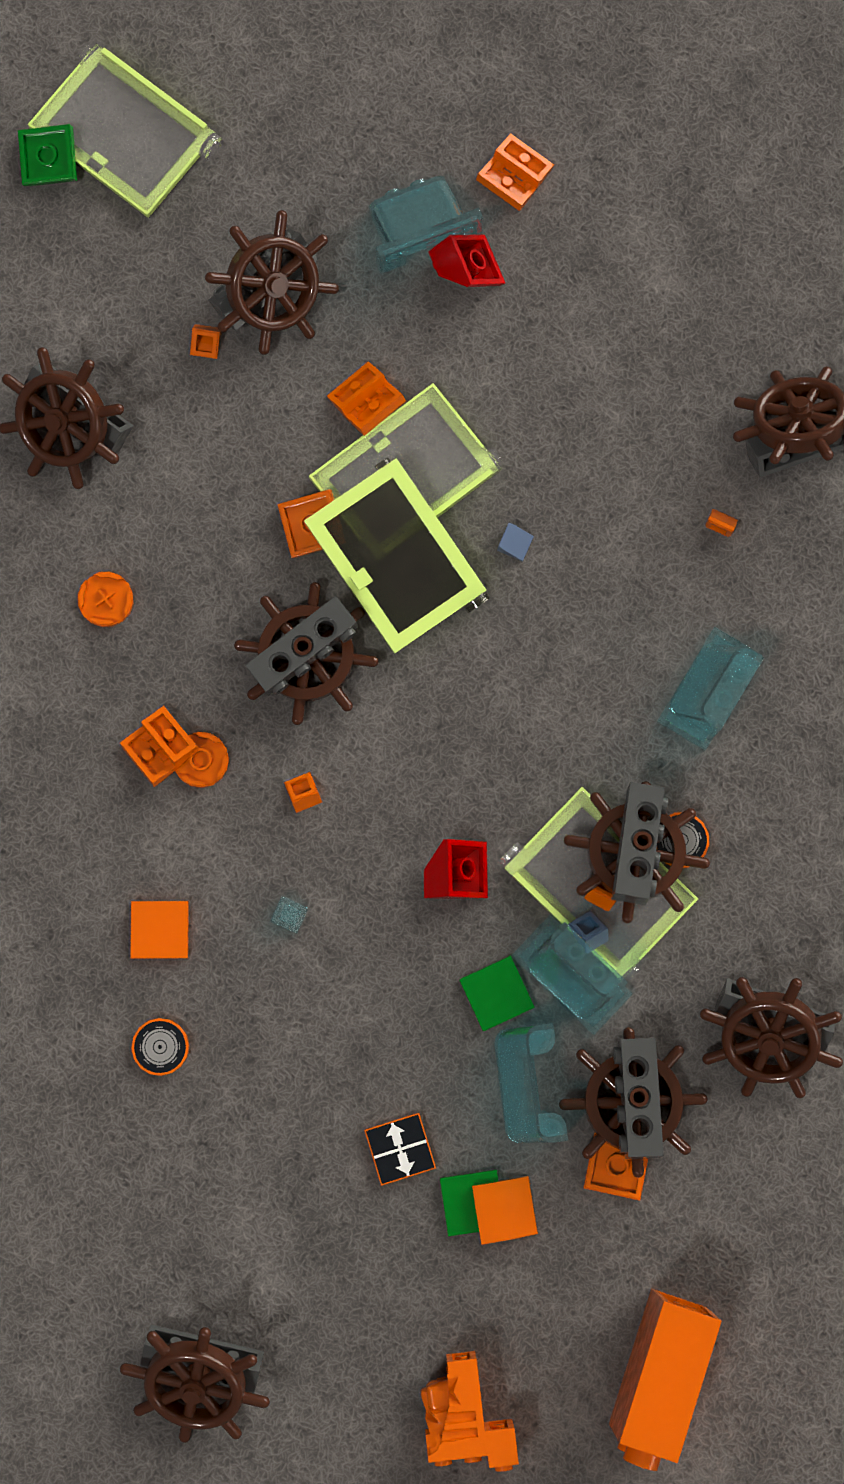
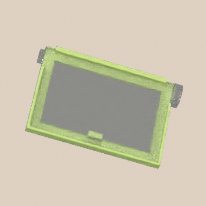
M97 43L93 48L90 45H86L79 54V58L82 61L28 123V126L32 129L66 124L72 125L76 164L149 218L200 156L207 161L214 156L221 147L223 138L211 130L205 122L106 48H102Z
M432 383L385 418L365 436H361L310 474L309 479L320 492L331 489L335 500L397 458L438 518L501 470L499 463L502 462V458L494 448L488 451L435 384ZM393 478L339 514V517L359 540L353 547L369 568L380 562L426 527Z
M581 787L524 847L516 842L498 863L571 934L572 932L568 924L591 910L608 928L609 940L594 949L591 953L620 981L624 977L629 981L640 970L636 964L690 909L698 898L677 878L671 888L684 904V909L681 912H675L661 894L649 899L646 905L635 904L633 920L627 924L622 921L623 901L616 900L610 911H605L585 900V895H578L576 892L577 887L594 875L588 860V849L567 846L564 844L563 839L566 835L590 838L595 825L602 817L591 802L590 794ZM611 827L606 830L602 837V840L616 843L620 841ZM601 852L605 866L617 859L618 854ZM661 862L659 863L658 871L664 877L669 870ZM640 868L639 877H643L644 872Z

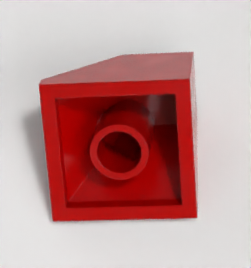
M449 235L428 251L434 269L438 276L465 287L501 286L505 284L485 235Z
M443 839L424 868V898H488L487 842Z

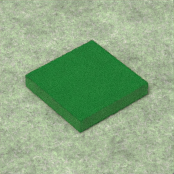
M66 124L18 130L23 186L77 181L72 125Z
M511 956L459 979L482 1031H486L535 1008Z
M497 1170L440 1178L448 1236L479 1232L472 1186L497 1182Z

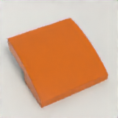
M510 133L495 150L491 160L478 173L476 180L520 211L550 173L554 164Z
M370 362L364 364L327 395V398L342 415L364 436L406 402L403 394L386 380L384 374Z
M164 706L141 721L142 727L120 742L123 750L153 787L157 786L178 769L198 748Z
M529 1176L472 1186L481 1245L538 1234Z

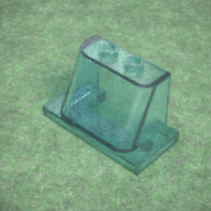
M437 176L428 180L419 179L411 183L410 187L402 190L398 188L392 189L369 205L370 215L382 242V245L376 246V265L380 274L406 265V256L437 245L449 235H482L483 216L480 209L476 208L463 213L444 176Z
M714 627L657 722L705 751L713 737L721 731L763 661V655Z
M551 915L511 955L592 1035H595L633 994L625 987L628 982L566 922L560 924Z

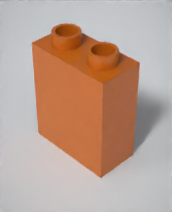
M652 1288L609 1425L619 1442L617 1448L625 1452L624 1460L644 1469L658 1471L661 1458L675 1463L679 1461L722 1320L705 1306Z

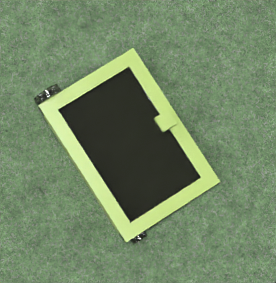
M387 457L374 466L377 472L304 520V523L395 654L460 608L464 607L466 612L469 613L491 597L397 458L391 461Z

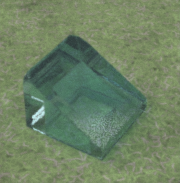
M281 896L270 922L297 934L308 908Z

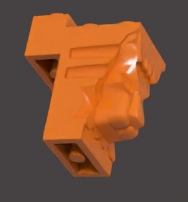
M475 1351L446 1354L447 1376L429 1381L426 1387L421 1389V1398L426 1409L425 1419L428 1429H425L428 1463L435 1462V1466H448L453 1464L452 1460L464 1459L465 1463L482 1461V1456H487L489 1468L495 1467L497 1472L512 1470L513 1465H519L514 1424L512 1419L484 1422Z

